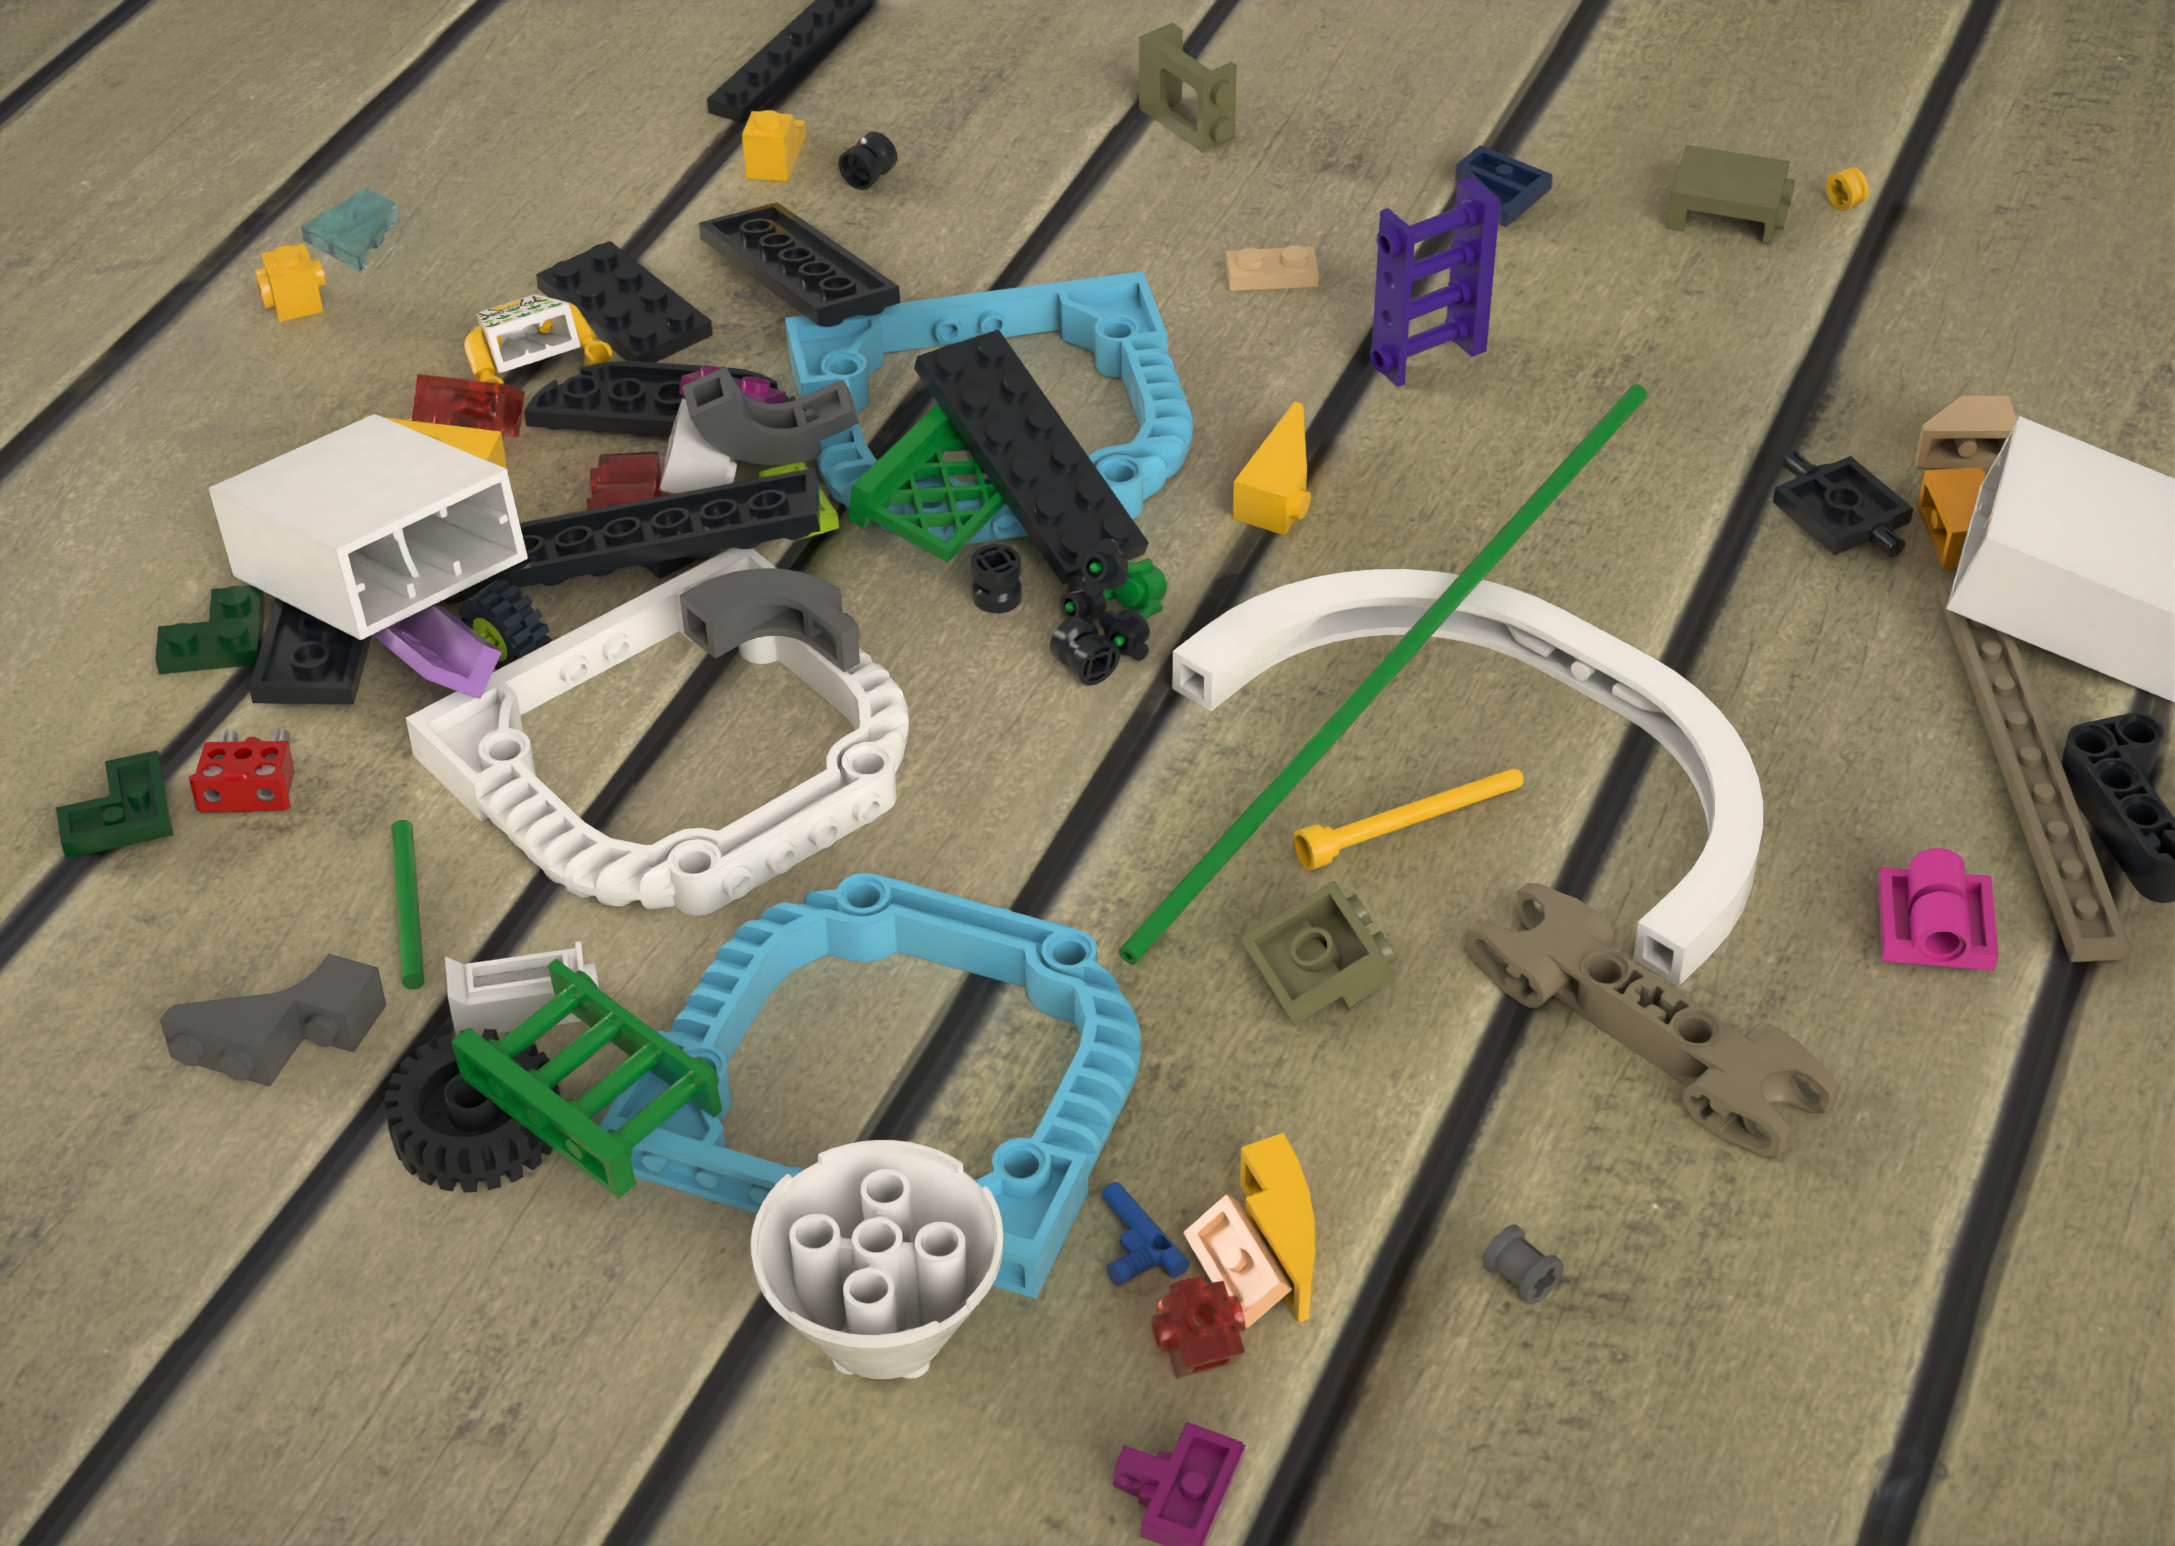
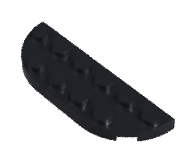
M612 361L579 368L580 375L573 376L560 385H557V380L554 379L534 395L524 411L526 426L552 430L571 429L593 431L596 433L614 432L638 434L641 436H670L681 401L685 399L684 395L679 394L681 376L700 371L701 366L641 361ZM727 367L733 378L742 380L743 377L747 376L759 377L770 381V388L778 389L777 381L767 376L748 370ZM786 395L785 403L796 400L794 396L789 398Z

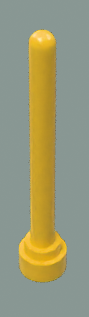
M1512 768L1332 829L1330 826L1322 827L1319 824H1314L1296 830L1293 834V846L1300 864L1307 871L1330 865L1333 858L1339 855L1340 849L1515 790L1522 786L1524 775L1520 770Z

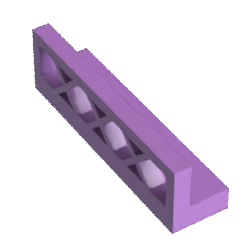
M439 603L372 634L426 680L481 699L502 653Z

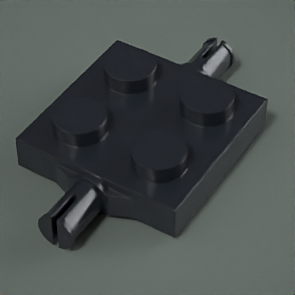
M1793 450V454L1789 452L1784 457L1783 467L1792 472L1796 478L1775 487L1773 503L1834 556L1865 542L1875 543L1891 558L1895 555L1898 556L1903 551L1905 541L1892 531L1911 523L1914 508L1853 457L1849 456L1832 464L1818 466L1812 465L1796 450Z

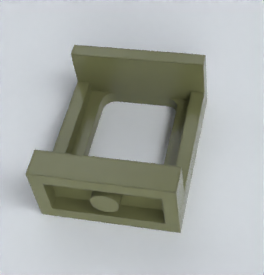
M1174 23L1139 37V109L1200 152L1208 151L1235 138L1237 65L1230 62L1211 71L1183 52V29ZM1182 81L1194 88L1198 96L1197 127L1169 108L1182 102Z

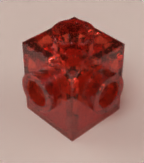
M1204 1276L1192 1277L1171 1284L1169 1286L1170 1294L1165 1295L1157 1305L1158 1315L1151 1317V1324L1159 1351L1161 1353L1169 1352L1176 1379L1235 1364L1245 1353L1239 1333L1245 1331V1318L1238 1297L1236 1295L1228 1296L1224 1280L1206 1284ZM1195 1321L1199 1322L1202 1325V1327L1197 1325Z

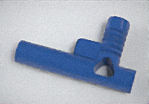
M1113 1182L1108 1185L1102 1192L1101 1197L1129 1229L1120 1235L1119 1241L1128 1254L1107 1264V1272L1112 1282L1119 1286L1159 1264L1172 1278L1184 1274L1190 1265L1189 1260L1119 1182Z

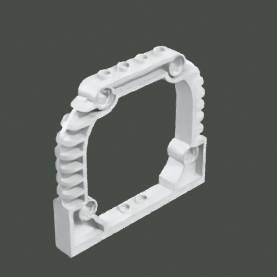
M734 547L492 673L481 699L456 691L406 717L413 756L481 822L490 818L491 822L499 830L508 835L509 840L516 847L526 853L528 859L543 869L548 878L555 883L565 885L567 891L581 898L596 896L598 902L609 906H624L634 900H640L642 906L648 910L676 906L678 910L685 914L700 916L715 912L735 899L742 898L754 888L788 871L794 865L816 852L830 847L837 840L861 826L873 822L878 816L891 809L897 800L895 774L902 763L904 749L909 736V715L900 686L890 678L889 672L883 666L874 664L871 656L861 648H859L860 663L843 672L803 641L785 636L760 637L739 645V653L744 659L757 664L780 662L844 715L855 729V731L844 736L831 746L826 756L827 769L719 831L706 828L684 829L661 839L653 845H643L606 836L585 823L536 777L530 739L523 733L521 715L677 632H681L686 638L693 641L684 634L680 594L709 579L731 572L758 568L777 569L753 548L739 549Z

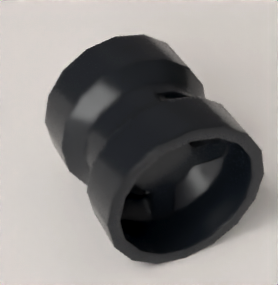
M876 131L869 132L857 142L856 146H852L840 156L838 161L840 173L852 187L859 190H867L879 180L880 175L886 174L896 165L898 161L897 151L893 143L885 135Z
M990 544L977 549L971 559V571L975 579L972 587L975 605L988 613L1000 614L1013 610L1019 605L1022 598V584L1018 578L1021 573V557L1014 548L1004 544Z
M1074 616L1064 621L1056 629L1050 641V652L1061 664L1070 666L1073 675L1088 686L1099 684L1107 679L1117 667L1120 659V650L1117 645L1108 637L1099 635L1096 626L1083 616Z

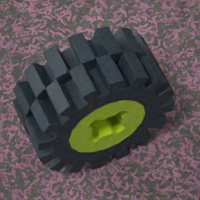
M506 580L492 582L462 603V607L459 608V614L463 617L460 620L502 652L495 670L552 642V639L545 635L550 632L548 625L541 623L539 620L543 617L540 610L534 611L530 606L533 602L528 595L522 597L521 589L516 585L510 587L509 581Z

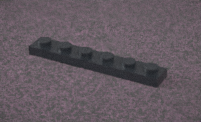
M815 0L707 98L708 113L744 124L749 119L752 111L757 112L871 6V0Z

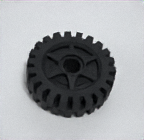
M484 1029L483 1039L487 1042L492 1039L499 1041L496 1029ZM449 1034L437 1038L438 1049L436 1050L427 1043L416 1049L418 1061L407 1057L400 1064L401 1074L393 1073L389 1081L390 1091H386L385 1095L386 1118L394 1150L399 1161L402 1160L404 1168L411 1175L417 1172L420 1181L429 1186L437 1179L441 1190L453 1192L457 1181L461 1182L464 1193L477 1192L478 1181L485 1180L488 1190L501 1187L500 1176L506 1174L513 1183L524 1177L523 1164L533 1171L542 1164L541 1153L550 1155L553 1150L551 1146L461 1078L451 1043L452 1039ZM534 1043L513 1059L516 1064L526 1071L529 1069L537 1071L550 1061L544 1052L538 1053L537 1046ZM557 1084L554 1088H552V1091L560 1096V1090Z

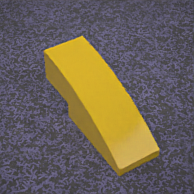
M1283 1132L1241 1147L1240 1187L1247 1196L1245 1212L1292 1287V1290L1283 1299L1296 1321L1300 1323L1308 1320L1310 1315L1315 1267V1219L1310 1191L1301 1165Z

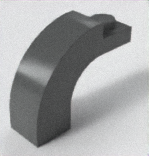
M727 367L682 386L690 418L703 438L725 455L752 464L785 465L813 459L822 452L820 440L860 423L851 392L844 380H840L800 399L779 404L759 402L745 395L737 386Z
M748 569L717 576L680 594L684 634L715 659L752 639L766 636H785L807 643L843 672L860 663L858 642L860 631L858 625L849 614L842 613L841 590L821 578L787 569Z

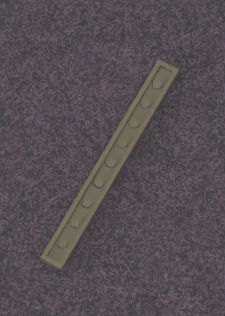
M1942 582L1939 596L1940 602L2070 962L2125 960L2130 945L2015 640L2009 634L1946 609L1953 582Z

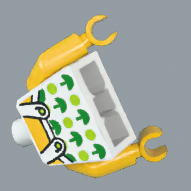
M531 295L477 313L479 326L471 330L464 343L465 352L474 378L479 380L476 384L480 407L486 412L488 411L486 400L489 397L498 396L502 398L504 407L508 404L504 382L500 377L494 376L496 371L502 373L576 348H583L585 350L584 367L597 363L611 362L612 360L610 345L602 341H595L596 334L574 304L541 295Z

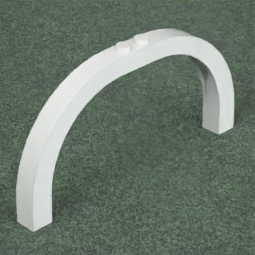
M1413 569L1350 571L1313 577L1260 594L1228 610L1173 651L1172 689L1207 710L1213 711L1266 669L1298 653L1332 642L1358 637L1405 635L1459 575ZM1482 580L1431 637L1468 642L1514 657L1619 713L1658 740L1676 758L1690 777L1699 794L1706 814L1709 832L1708 841L1691 871L1638 922L1632 959L1679 987L1726 939L1741 916L1752 890L1763 831V799L1759 778L1750 754L1737 731L1722 712L1698 688L1671 668L1590 623L1536 596L1505 585Z

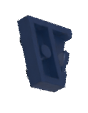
M1480 145L1456 164L1455 179L1461 181L1473 176L1499 197L1498 223L1501 226L1507 227L1551 190L1553 174Z

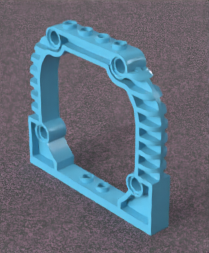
M1144 271L903 302L885 307L883 312L876 315L860 314L843 319V323L833 327L818 326L806 316L785 318L788 356L799 399L840 380H844L851 392L857 413L864 410L869 404L868 378L884 365L883 353L955 344L997 329L1000 330L1004 337L1059 330L1063 341L1080 346L1095 354V368L1099 373L1111 378H1121L1127 389L1140 431L1130 444L1096 450L1088 457L1133 520L1143 511V500L1159 492L1163 488L1166 478L1173 476L1179 471L1185 462L1186 455L1192 444L1193 419L1190 407L1180 385L1177 372L1174 369L1171 356L1168 353V335ZM860 423L820 440L822 452L818 457H815L820 476L827 486L828 492L837 502L845 504L848 511L852 485L878 461L874 458L863 439ZM948 476L951 487L975 485L974 481L960 482L954 477ZM939 477L918 478L915 481L917 489L942 487ZM990 478L984 479L985 484H993ZM979 499L955 500L958 511H972L981 508ZM946 501L921 503L924 514L948 512ZM912 503L892 504L887 508L897 515L914 514ZM1006 503L967 544L1029 535ZM879 525L882 529L887 530V531H890V530L886 529L885 527ZM953 526L928 527L929 533L945 542L954 535Z
M872 873L853 874L845 878L838 885L837 889L809 892L804 898V904L779 903L766 909L762 913L761 919L746 921L735 931L734 937L730 941L725 942L717 951L714 962L703 973L699 986L692 991L687 999L685 1008L676 1016L670 1032L658 1031L660 1035L693 1059L697 1056L701 1057L713 1067L719 1078L717 1087L722 1112L713 1118L696 1104L688 1101L632 1149L633 1156L630 1159L634 1176L757 1214L769 1192L787 1173L793 1178L805 1170L795 1166L787 1167L727 1149L724 1127L719 1120L729 1112L732 1104L727 1063L767 997L790 972L820 957L832 955L850 961L870 962L882 960L899 952L1025 987L1029 1001L1038 1011L1076 1025L1081 1037L1080 1046L1031 1138L1020 1137L1010 1139L1000 1144L993 1154L992 1172L975 1181L982 1188L988 1187L998 1205L1002 1218L1004 1235L1003 1256L998 1274L992 1286L1037 1299L1088 1194V1177L1112 1132V1128L1124 1107L1130 1091H1132L1141 1062V1035L1135 1011L1120 992L1116 979L1097 962L1095 940L1081 930L1067 927L1060 923L1045 921L1012 912L1005 908L990 906L961 898L954 894H946L913 885L906 881L895 880ZM648 1071L614 1100L599 1126L605 1131L609 1129L617 1131L670 1085L651 1071Z

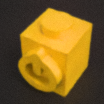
M305 243L295 246L285 245L273 251L260 253L263 268L256 269L254 272L264 309L274 307L279 322L323 312L319 287L326 285L324 272L319 259L311 260Z

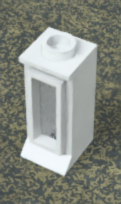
M581 941L575 942L576 948L469 964H462L445 956L448 1001L456 1037L460 1035V1031L467 1028L473 1029L479 1036H482L484 1029H496L498 1034L511 1032L555 996L547 966L555 959L574 972L580 970L586 973L599 989L595 962L584 964ZM570 1013L556 1025L580 1022L581 1020Z

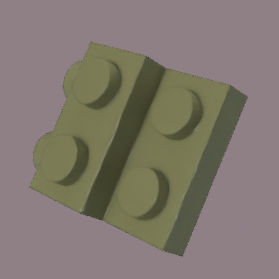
M1332 881L1240 938L1294 1026L1340 997L1344 999L1350 1008L1397 979L1389 964L1398 958L1381 931L1372 936L1370 935L1365 926L1373 921L1356 894L1346 899L1335 881Z

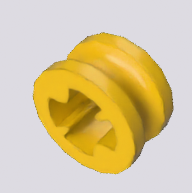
M1848 167L1841 172L1831 174L1826 180V194L1831 204L1838 210L1845 211L1853 206L1864 203L1868 198L1869 188L1867 180L1856 167Z

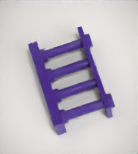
M1473 176L1457 182L1454 209L1409 226L1389 208L1380 211L1370 359L1374 368L1385 375L1397 387L1405 384L1406 359L1410 356L1448 341L1456 343L1471 357L1487 351L1500 198ZM1453 229V240L1449 249L1413 262L1414 246L1416 243ZM1450 268V278L1446 287L1411 300L1412 282ZM1447 306V316L1444 324L1408 337L1410 320Z

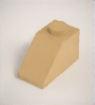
M1960 396L1925 422L1921 428L1914 462L1916 468H1991L2017 422L2010 396Z

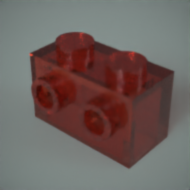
M417 374L411 421L500 431L502 439L503 436L519 438L525 391L508 384Z

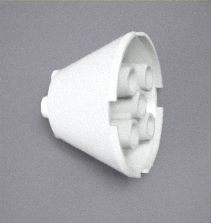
M896 1140L862 1141L842 1145L818 1154V1163L808 1167L793 1178L787 1173L773 1187L763 1201L753 1225L751 1237L752 1264L758 1285L771 1306L793 1327L831 1357L837 1370L844 1374H855L870 1379H894L899 1377L911 1379L923 1375L929 1369L930 1361L991 1288L998 1274L1003 1256V1225L998 1205L988 1187L982 1188L963 1171V1163L954 1157L928 1146Z

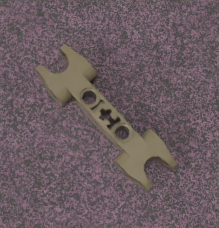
M1526 883L1517 891L1518 900L1515 911L1529 931H1511L1491 922H1478L1468 930L1466 950L1476 964L1503 992L1529 1008H1537L1552 996L1556 997L1577 1011L1584 1019L1674 1079L1688 1085L1683 1092V1102L1687 1111L1699 1124L1723 1140L1737 1144L1756 1154L1777 1158L1787 1149V1139L1791 1129L1786 1124L1784 1117L1770 1105L1771 1103H1788L1810 1113L1823 1114L1835 1105L1839 1085L1828 1070L1800 1042L1770 1024H1759L1745 1036L1731 1028L1703 1006L1623 954L1610 949L1614 943V934L1611 926L1601 914L1577 898L1541 884ZM1533 901L1543 907L1544 915L1535 907ZM1486 943L1489 944L1500 955L1501 958L1496 957L1493 953H1491L1490 950L1487 948ZM1797 1075L1809 1079L1815 1085L1819 1094L1807 1086ZM1756 1123L1767 1130L1770 1138L1764 1136L1757 1129Z

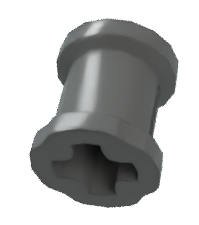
M1514 1224L1504 1228L1492 1239L1482 1257L1483 1267L1487 1271L1494 1274L1498 1272L1520 1289L1519 1295L1521 1299L1527 1304L1532 1305L1541 1301L1551 1292L1559 1281L1564 1267L1563 1262L1555 1255L1545 1256L1525 1238V1231Z

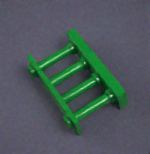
M555 959L547 965L555 994L551 1000L499 1041L492 1039L487 1042L473 1030L467 1028L451 1041L463 1080L488 1099H491L493 1103L619 1199L636 1185L630 1158L633 1156L632 1149L688 1101L696 1104L713 1118L722 1112L717 1087L719 1078L713 1067L706 1060L698 1056L693 1059L601 992L586 973L580 970L574 972ZM570 1013L590 1026L587 1031L537 1071L534 1069L526 1071L513 1061L515 1057ZM609 1042L630 1056L578 1100L570 1098L565 1101L552 1091V1088ZM648 1071H651L670 1085L617 1131L614 1129L605 1131L592 1121L595 1115Z

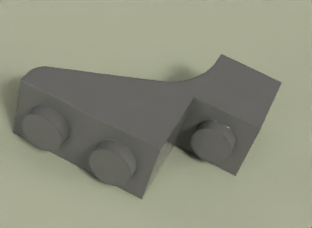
M328 954L312 974L288 989L269 994L177 1004L170 1007L164 1013L160 1023L171 1058L188 1066L198 1065L225 1073L235 1080H249L270 1087L304 1038L323 1047L332 1046L354 1053L386 1007V1001L378 967Z

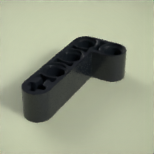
M2128 713L2073 726L2068 732L2061 764L2078 808L2135 889L2143 897L2159 903L2175 901V818L2147 781L2153 774L2163 740L2164 729L2162 725L2149 715Z

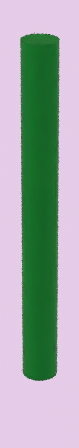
M398 820L392 824L391 832L401 977L404 987L417 989L424 984V968L413 825L407 820Z

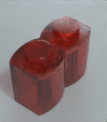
M659 452L601 454L598 468L590 469L592 498H587V510L661 497L662 490H659L662 472Z

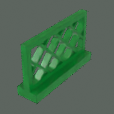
M937 403L852 485L848 520L863 529L874 521L948 563L992 519L1006 502L994 484L984 483L982 474H986ZM949 451H966L968 461L944 462L943 454ZM973 475L975 485L951 487L948 476ZM939 477L942 487L917 489L915 481L918 478ZM955 500H980L981 508L972 511H958ZM946 501L948 512L924 514L921 503ZM912 503L914 514L897 515L887 508L892 504ZM953 526L954 535L945 542L929 533L928 527Z

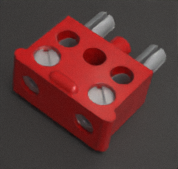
M279 728L275 729L271 741H261L256 737H248L245 741H238V733L230 729L228 735L226 729L221 733L219 742H205L196 773L189 776L196 810L200 812L245 813L254 811H284L291 807L289 791L295 772L289 745L291 738L289 731L282 728L280 734Z

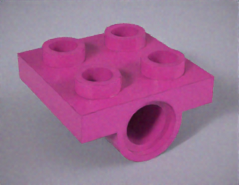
M1942 848L1928 849L1918 853L1910 861L1908 869L1880 867L1877 891L1882 961L1995 971L1999 954L1991 876L1965 874L1963 859L1957 853Z

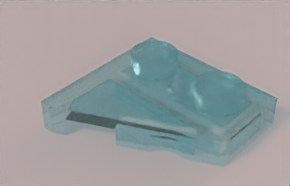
M366 188L356 192L349 199L330 210L320 213L318 217L302 225L301 229L305 242L361 272L368 265L366 255L369 250L380 247L384 241V234L392 229L399 217L395 202Z

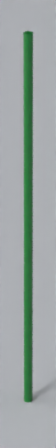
M1634 384L1627 390L1121 946L1119 954L1123 960L1132 965L1136 964L1643 403L1647 398V392L1642 386Z

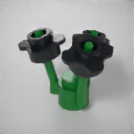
M1106 538L1101 540L1098 547L1091 550L1081 549L1078 552L1076 565L1082 569L1086 581L1083 582L1082 578L1077 574L1067 578L1068 588L1060 599L1062 611L1067 619L1074 616H1083L1090 622L1099 619V624L1104 629V636L1117 645L1120 655H1128L1138 661L1143 660L1149 653V648L1145 644L1150 635L1146 620L1163 610L1160 601L1166 595L1167 582L1164 574L1153 565L1151 559L1127 562L1125 555L1119 550L1118 543L1113 539ZM1117 598L1123 606L1133 610H1141L1139 613L1132 610H1122L1115 614L1112 611H1106V601Z

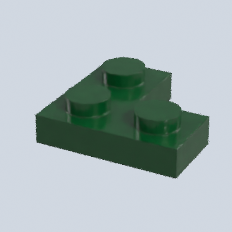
M252 585L211 589L209 622L158 626L155 661L159 674L256 665L263 642L264 592Z
M158 750L105 761L110 796L56 807L60 841L65 858L96 853L174 835L163 768Z

